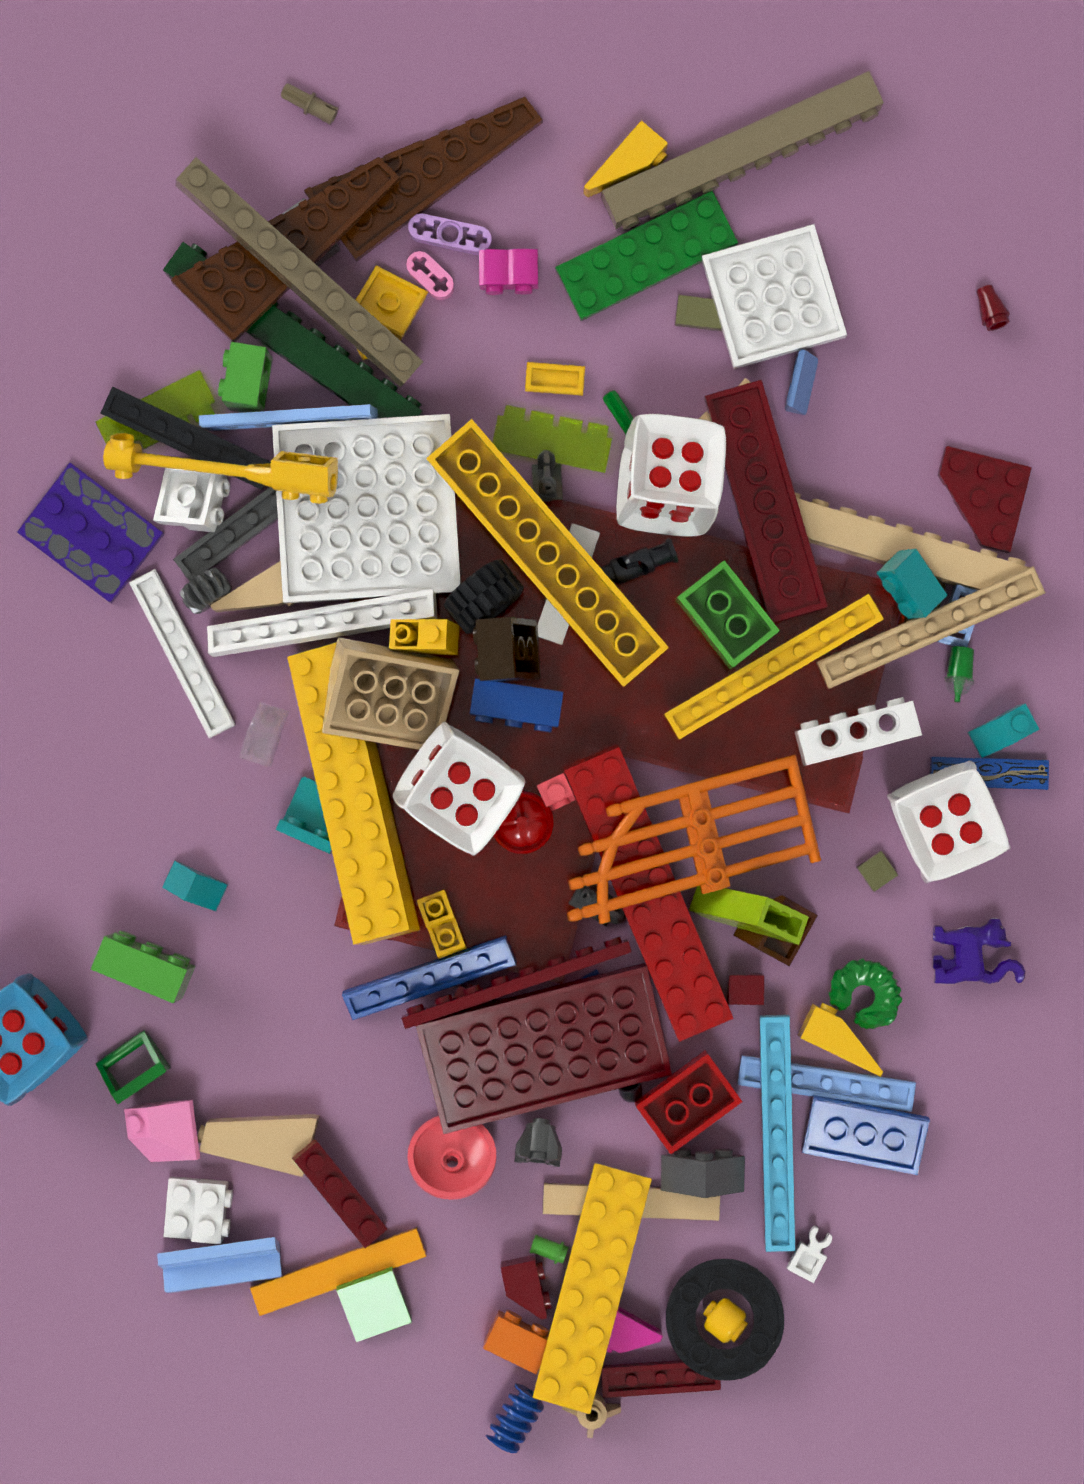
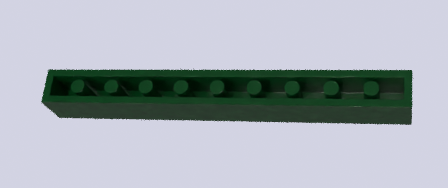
M182 242L164 267L163 272L172 279L175 275L178 276L194 267L193 265L197 262L206 260L208 253L194 243L190 247ZM278 302L246 331V333L350 406L370 404L378 409V418L424 416L423 411L420 409L422 406L420 402L410 395L404 398L396 392L398 387L386 378H383L382 381L378 380L372 375L374 372L372 368L362 361L358 364L354 363L348 358L350 353L337 344L333 348L325 342L327 337L313 327L309 331L301 325L303 320L293 312L288 310L285 314L277 308Z

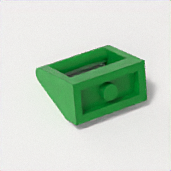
M146 1030L141 1031L96 1062V1066L117 1104H120L171 1068ZM145 1044L155 1065L121 1088L108 1068Z

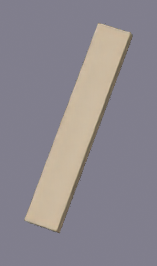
M544 1183L543 1214L581 1215L589 1185ZM650 1187L642 1218L719 1221L720 1196L701 1198L661 1191V1187Z

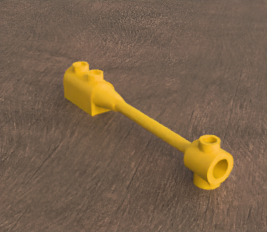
M117 433L110 436L103 455L105 468L115 470V477L118 479L133 477V473H137L141 465L244 477L250 481L271 487L273 490L282 491L283 499L295 500L300 497V494L310 495V502L317 504L326 503L328 497H333L338 483V458L280 451L271 460V463L249 464L245 466L143 453L141 445L134 443V435Z

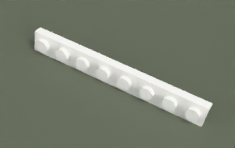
M433 589L207 626L208 654L212 657L389 629L391 619H438L436 593Z

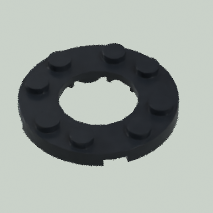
M713 1259L691 1268L674 1286L666 1307V1330L674 1351L690 1369L704 1377L715 1380H737L759 1371L776 1352L784 1332V1309L776 1288L758 1269L739 1260ZM719 1289L733 1290L741 1294L750 1303L754 1314L753 1328L749 1337L741 1345L731 1349H718L707 1344L700 1336L696 1326V1311L701 1300L709 1293Z

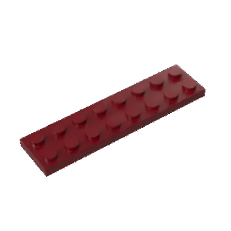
M762 379L705 395L704 400L711 422L722 425L725 429V472L767 615L776 623L827 608L828 605Z

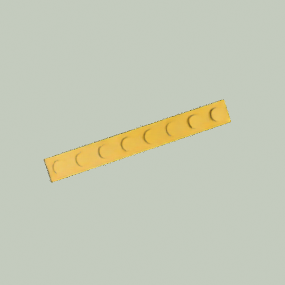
M867 594L666 712L664 716L679 740L872 627L884 618L871 596Z

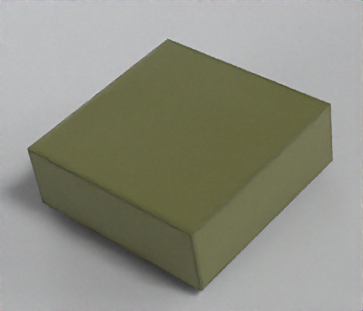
M879 851L856 867L873 892L898 876L882 851Z

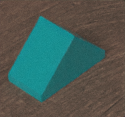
M174 861L162 888L184 901L217 911L228 884Z

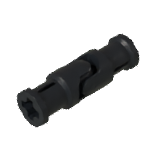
M668 538L664 543L649 549L645 546L624 556L611 559L609 564L600 568L614 584L618 583L621 585L632 579L655 572L657 567L670 562L677 563L679 560L673 543Z

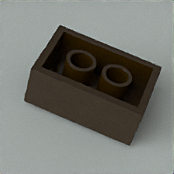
M516 617L476 620V627L473 628V641L478 649V657L475 659V671L479 675L480 681L512 682L541 679L537 620Z

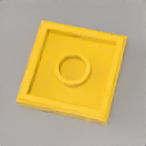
M376 265L357 296L356 301L401 341L427 298L428 291Z

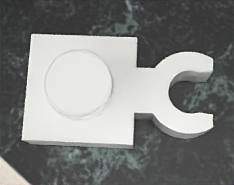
M815 1225L809 1231L810 1241L808 1245L800 1241L786 1267L791 1272L812 1283L815 1282L827 1259V1256L821 1253V1250L828 1247L832 1241L830 1233H827L822 1241L816 1240L815 1236L819 1229Z

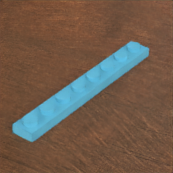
M761 1015L759 1016L765 1250L766 1252L795 1251L790 1016Z

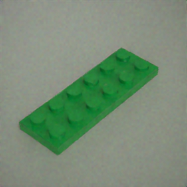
M712 190L556 266L555 270L580 321H583L702 263V255L735 247L738 241Z

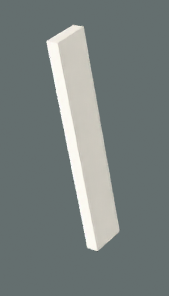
M154 569L129 582L208 738H212L236 726L157 570Z

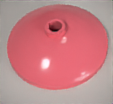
M437 1116L425 1122L413 1135L408 1147V1166L414 1181L428 1194L441 1199H462L478 1192L490 1180L496 1166V1147L491 1134L482 1124L443 1134L440 1118ZM450 1161L458 1163L455 1167H449L447 1164Z

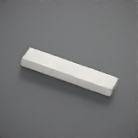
M572 523L569 532L592 558L600 533ZM546 599L538 622V637L562 645L569 624Z

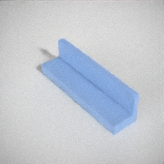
M275 1237L157 1254L158 1266L163 1269L164 1291L166 1293L282 1277L280 1244Z

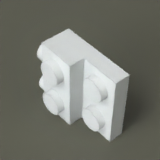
M165 468L153 521L163 525L184 526L194 531L215 532L217 525H220L224 519L221 505L223 497H227L230 492L228 477L220 474Z
M170 1176L168 1179L164 1237L191 1239V1242L221 1244L224 1237H228L230 1232V1219H226V1208H231L233 1190H228L229 1181Z

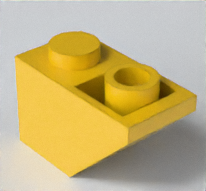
M391 619L390 650L421 654L458 655V624L447 619Z

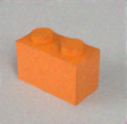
M499 1310L484 1340L483 1349L537 1374L542 1363L549 1330L537 1323H533L531 1326L521 1321L522 1317L513 1311L506 1310L504 1313Z

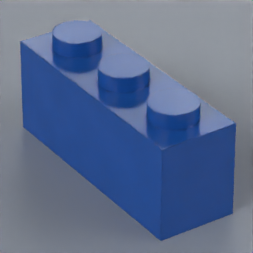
M475 678L470 715H475V721L493 724V718L505 720L504 726L522 728L523 723L535 724L534 730L551 733L552 727L558 728L564 692L496 681H480Z

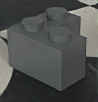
M679 1148L672 1154L661 1155V1191L701 1198L744 1192L745 1156L734 1155L732 1149H715V1154L706 1151L691 1154V1149Z

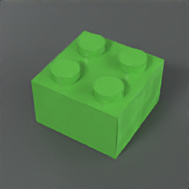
M231 342L230 350L225 349L223 367H227L225 379H220L218 396L222 397V402L229 410L239 412H260L265 410L273 361L266 347Z

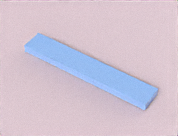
M368 404L199 415V426L208 431L268 428L272 427V425L377 419L378 409Z
M741 1055L737 1085L761 1089V1064L759 1057ZM791 1063V1089L793 1094L812 1097L813 1095L870 1106L912 1112L916 1082Z

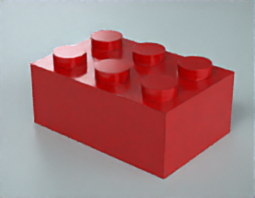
M704 1050L634 1103L665 1148L672 1154L743 1101L706 1050Z

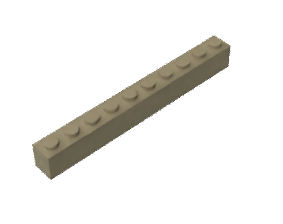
M870 71L865 72L602 190L601 199L615 230L623 227L624 230L632 228L640 222V218L647 215L650 218L656 217L666 211L665 207L674 203L677 206L683 205L692 200V195L703 191V194L717 189L719 187L718 183L727 179L733 182L744 177L747 170L754 167L760 170L772 164V159L781 155L783 158L790 157L799 151V147L807 143L810 146L819 144L826 139L825 135L834 131L836 134H841L852 127V123L862 119V122H868L879 115L878 112L884 102Z
M197 157L176 178L175 186L399 387L424 362Z

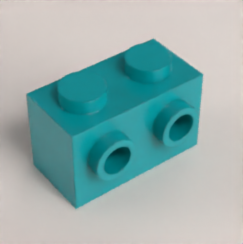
M917 549L898 551L876 572L882 580L883 587L892 595L898 604L899 611L907 619L926 618L947 596Z

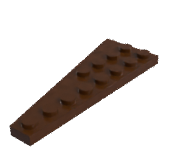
M523 97L496 108L493 112L465 121V124L450 130L446 129L429 139L417 141L384 155L381 159L400 177V181L340 241L357 262L408 224L410 219L416 214L427 210L541 125L543 119L527 98ZM363 164L358 167H355L354 169L357 170L358 168L362 167ZM355 170L338 177H331L324 183L312 188L308 187L304 192L310 199L322 192L327 186L334 185L350 176V173Z
M377 157L351 172L350 176L334 185L327 186L319 194L308 200H303L298 203L297 207L285 214L281 213L268 222L316 264L400 181V177L380 157ZM238 241L228 247L218 250V253L204 261L197 262L193 265L194 267L178 276L175 275L171 279L172 284L231 342H236L290 289Z

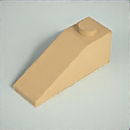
M279 561L210 606L213 611L218 613L277 607L284 604L290 607L295 603H283L281 561Z

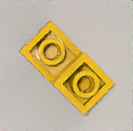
M445 890L418 899L417 903L426 928L429 931L437 957L440 959L467 949Z

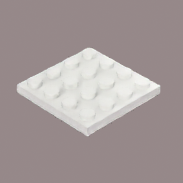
M814 224L702 255V264L733 369L846 338V329Z

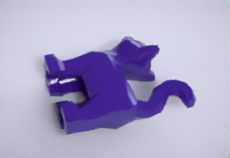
M990 918L987 924L981 927L965 926L952 931H945L942 926L934 925L933 941L954 946V958L951 960H945L941 955L933 956V968L935 969L934 983L955 984L963 981H979L991 984L999 982L1008 971L1014 972L1017 983H1021L1025 979V969L1017 960L1008 959L1002 961L993 972L987 971L984 968L983 945L994 948L1011 946V942L1006 938V931L1000 919Z

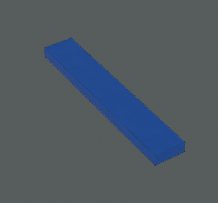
M503 936L443 958H438L344 990L342 997L352 1020H356L516 966L517 961L507 936Z

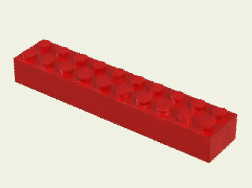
M617 744L562 767L593 841L610 837L626 815L621 813V815L609 817L606 812L607 807L640 797L620 747ZM646 809L643 810L629 831L652 825ZM655 836L619 846L612 867L664 853L658 837ZM604 851L598 852L601 859ZM669 864L610 881L617 897L675 881ZM681 892L622 908L679 1042L734 1019Z

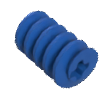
M515 1383L514 1387L518 1390L519 1394L509 1393L508 1395L513 1404L503 1403L502 1408L507 1412L506 1416L498 1413L496 1415V1418L501 1423L500 1426L490 1425V1428L495 1433L494 1436L485 1435L494 1445L509 1453H518L520 1449L518 1443H523L526 1440L524 1433H529L532 1430L530 1422L534 1423L538 1420L536 1412L540 1413L544 1410L542 1400L532 1398L534 1391L518 1383Z

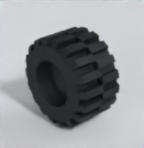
M502 559L494 560L484 565L462 582L447 597L444 607L466 634L473 633V628L476 627V620L498 617L520 597L524 586Z

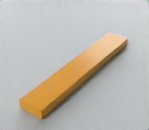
M416 1227L371 1243L366 1248L362 1246L289 1272L280 1278H273L250 1287L259 1316L332 1291L341 1284L390 1267L396 1268L426 1257L427 1254Z

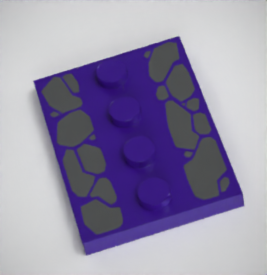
M71 463L67 465L17 531L18 534L110 603L114 602L164 536L162 531Z

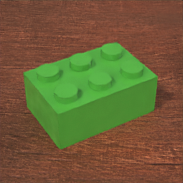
M725 560L676 598V602L729 669L735 667L780 631Z
M122 930L119 933L114 932L104 936L90 970L173 1004L183 998L196 967L189 963L190 958L179 953H174L173 955L163 953V947L147 941L146 944L136 942L135 935Z

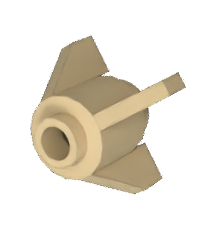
M596 1393L591 1409L595 1410L594 1414L583 1413L563 1406L562 1410L577 1416L579 1423L587 1428V1438H593L594 1429L600 1428L607 1418L621 1413V1404L605 1403L604 1398Z

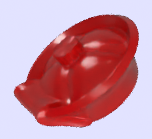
M522 791L516 804L498 828L494 837L503 848L517 854L532 853L544 846L552 834L554 825L552 811L549 806L546 807L540 796Z

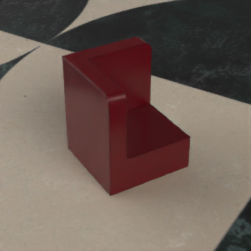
M762 973L729 975L728 1005H764V975Z

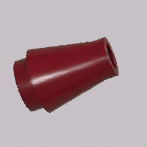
M993 285L979 288L976 293L979 300L982 325L986 326L988 331H994L1006 326L1010 322L1008 318L1010 313L995 292Z

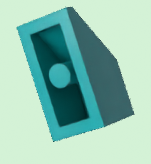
M1025 703L1013 707L967 733L980 757L984 758L1040 729Z

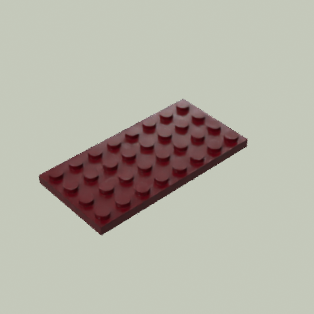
M646 963L474 1006L416 1025L443 1134L672 1075Z

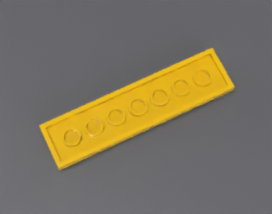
M598 1163L594 1164L532 1398L583 1413H591L651 1185V1178Z

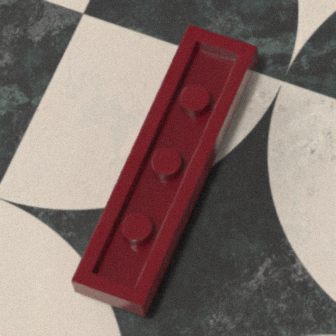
M315 1139L292 1157L293 1161L364 1248L368 1247L388 1229Z
M682 1360L603 1365L601 1371L603 1398L721 1390L720 1380L698 1374L690 1369Z

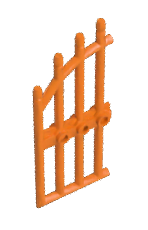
M796 754L607 807L606 812L609 817L621 815V813L626 815L610 837L593 841V843H585L578 847L580 856L604 851L598 871L568 881L571 890L597 884V903L584 906L582 909H573L567 913L569 921L582 920V918L598 915L599 924H604L611 921L609 912L697 886H700L702 894L719 891L731 886L729 877L808 855L810 863L821 861ZM788 770L791 783L789 787L711 808L708 795L709 790L777 771ZM790 798L795 799L798 815L721 837L718 836L715 819ZM679 799L682 817L629 831L645 808ZM800 826L802 828L804 844L731 865H725L722 848ZM686 828L689 846L612 867L619 846ZM693 857L696 875L608 899L609 880Z

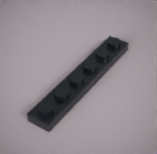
M115 387L111 388L100 412L102 415L197 460L245 466L249 464L271 463L267 459ZM233 476L261 490L264 488V485L244 477Z

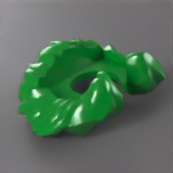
M864 958L859 961L852 960L841 970L837 969L831 981V991L829 992L830 1004L836 1006L838 1011L846 1010L851 1004L854 989L861 985L869 986L875 994L874 1002L869 1007L856 1011L854 1023L858 1024L861 1028L875 1029L880 1026L890 1025L897 1017L898 1006L902 1002V997L899 995L901 988L897 986L898 981L893 977V972L889 971L887 967L882 966L880 962L865 961Z

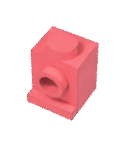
M564 773L537 785L546 807L549 806L551 811L576 800Z

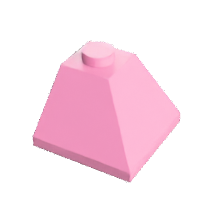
M193 1100L150 1102L124 1109L128 1139L150 1162L200 1159Z

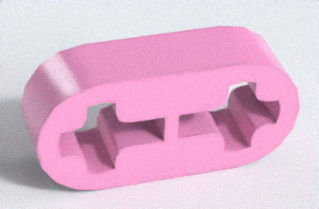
M421 251L414 252L408 257L406 266L409 275L424 290L428 291L433 298L445 300L452 295L454 291L453 279L434 259ZM415 260L418 262L425 260V268L430 273L426 275L420 269L416 272L413 271L415 269L413 262ZM433 276L439 282L447 281V290L445 292L441 289L438 292L434 291L436 285L431 280Z

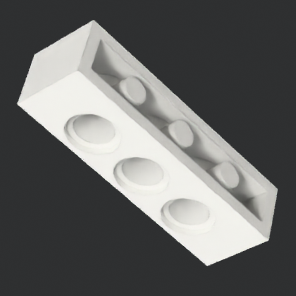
M904 697L886 701L887 707L876 710L874 704L859 708V715L847 717L846 712L829 716V723L819 725L818 720H813L800 724L801 730L794 733L803 766L921 736L922 733L914 702H905ZM882 715L890 716L893 721V726L888 732L883 731L879 727V719ZM854 722H858L864 727V735L860 739H855L850 734V726ZM825 730H831L836 736L835 743L830 747L825 746L821 741V734Z

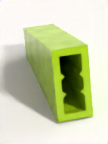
M697 886L689 911L709 920L797 945L800 944L809 918L771 898L727 888L702 894L700 886Z

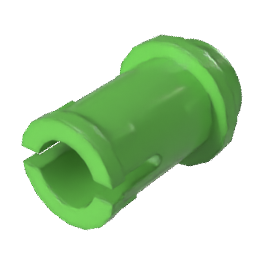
M535 1235L530 1253L551 1259L557 1265V1262L564 1263L569 1247L563 1245L564 1242L562 1241L559 1244Z

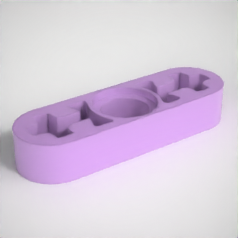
M423 213L416 214L410 219L408 224L411 238L419 243L473 255H479V250L490 249L492 245L490 232L482 226ZM421 221H424L427 228L435 230V224H440L437 228V239H433L434 235L431 231H424L423 235H418V231L414 226H419ZM447 227H454L459 233L458 238L453 242H447L442 238V232ZM463 230L468 231L467 237L476 238L478 234H482L483 240L487 241L486 244L481 243L480 247L476 248L473 241L465 239L466 245H461Z

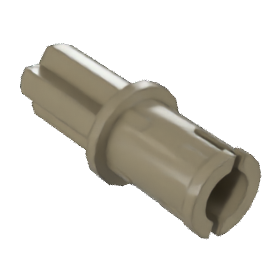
M286 83L282 89L281 97L304 109L303 114L307 115L309 113L329 125L335 120L339 108L316 97V93L313 92L310 95L289 83Z

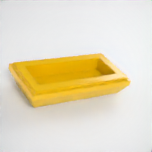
M527 362L525 391L583 396L585 366Z

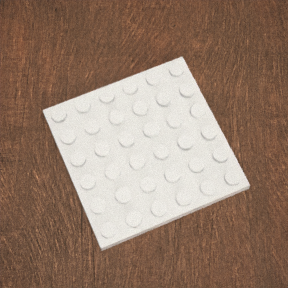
M450 414L272 425L274 457L280 451L338 458L337 489L333 497H328L326 503H312L308 494H300V497L295 500H286L282 498V491H276L283 603L378 598L433 589L436 594L452 593L461 584L455 492L426 459L451 437Z

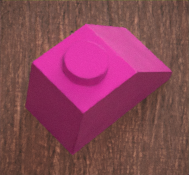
M618 1307L607 1352L612 1353L614 1350L618 1353H624L658 1343L663 1338L662 1330Z

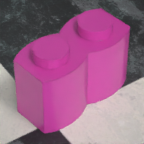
M538 249L479 250L480 290H486L488 295L503 294V290L508 289L515 290L516 294H531L533 289H538Z

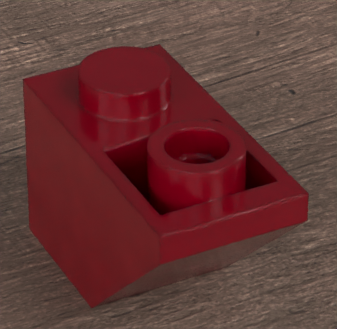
M536 1255L501 1261L500 1268L506 1297L541 1320L547 1319V1309H552L549 1291L543 1292L541 1280L546 1279L543 1262L537 1263Z

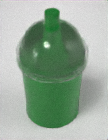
M955 646L951 647L947 676L944 682L946 683L947 690L955 695L954 702L960 703L961 695L967 694L974 685V649Z

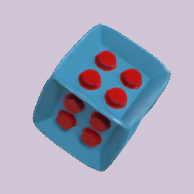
M30 973L17 977L13 983L0 990V1101L7 1106H12L21 1101L26 1093L32 1091L48 1079L88 1041L83 1028L69 1010L45 984Z

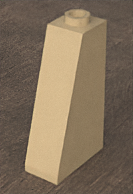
M320 1115L212 1118L206 1122V1126H200L197 1136L198 1143H201L199 1152L303 1177L304 1173L293 1161L292 1157L314 1140Z

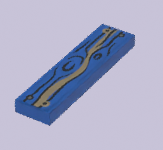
M930 757L931 775L946 767L970 760L976 764L977 771L987 788L1049 789V760Z

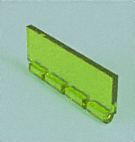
M200 370L140 399L189 423L190 421L187 416L190 414L193 415L196 423L199 422V415L215 414L210 404L216 401ZM107 416L95 421L106 444L110 440V436L117 433L134 435V443L140 440L144 449L159 442Z
M506 405L504 416L498 415L492 443L500 452L538 459L540 452L550 450L555 455V463L605 473L612 438L607 437L609 426L589 422L587 433L581 432L582 420L560 416L558 427H554L555 415L534 410L531 411L530 420L525 421L526 409Z

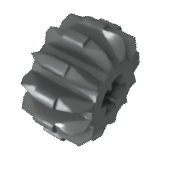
M211 568L184 585V588L180 591V596L183 599V603L192 613L200 614L211 608V604L229 594L232 587L227 577L219 569Z

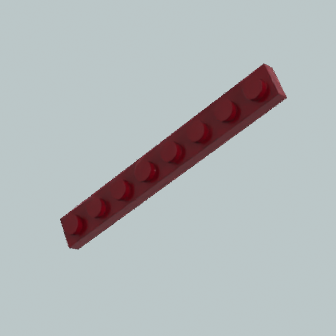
M620 936L603 942L605 947L593 950L592 946H588L575 951L576 957L565 960L564 955L548 960V966L537 969L536 965L523 968L519 970L520 976L509 979L506 974L491 980L492 985L481 989L479 984L470 986L462 990L464 995L452 998L451 994L434 999L435 1005L424 1008L423 1003L407 1008V1014L401 1018L404 1028L408 1029L631 953L629 941L627 939L622 941Z

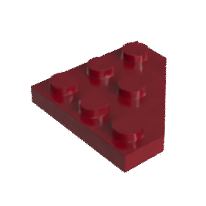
M946 446L938 472L939 479L948 489L954 499L953 502L964 520L969 524L979 545L1010 553L1032 467Z

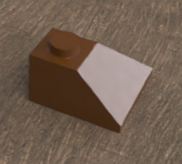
M780 895L773 898V900L809 917L799 945L740 928L736 929L733 936L790 967L818 915L789 898Z

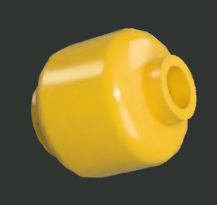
M723 1298L718 1303L712 1300L703 1313L707 1317L704 1322L705 1329L722 1343H728L730 1340L735 1343L748 1325L745 1321V1311L728 1298Z

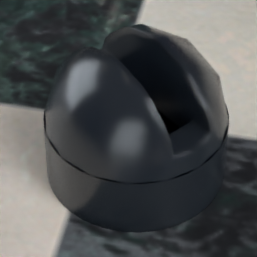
M641 1083L619 1088L620 1096L628 1103H634L642 1097L643 1088Z

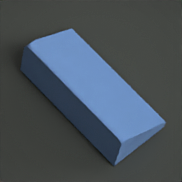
M803 349L799 350L796 355L785 411L806 415L818 359Z

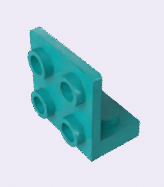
M302 777L284 818L279 820L275 830L331 854V845L316 781Z

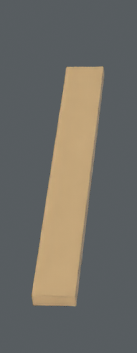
M1033 566L935 609L926 618L910 620L816 662L827 688L830 689L1045 594V591Z

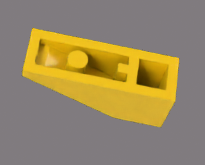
M641 120L585 184L583 194L586 197L593 196L604 189L645 172L653 166L656 167L662 164L668 156L665 153L668 143Z
M823 1002L820 1007L812 1004L798 1036L881 1077L882 1069L844 1020L836 1015L838 1010Z

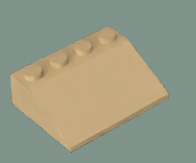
M338 637L331 663L322 733L420 750L434 730L442 722H446L459 668L451 658L390 650L387 646Z

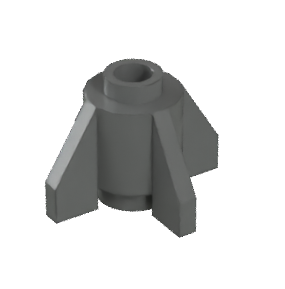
M534 1118L533 1123L526 1124V1129L516 1143L514 1162H532L560 1167L562 1146L556 1133V1127L550 1125V1120Z

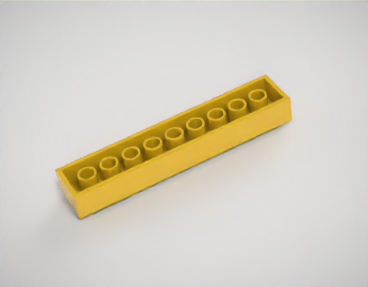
M472 419L426 458L623 687L669 648Z
M336 642L288 656L287 659L353 945H366L419 931L420 928L376 742L322 733L330 669Z

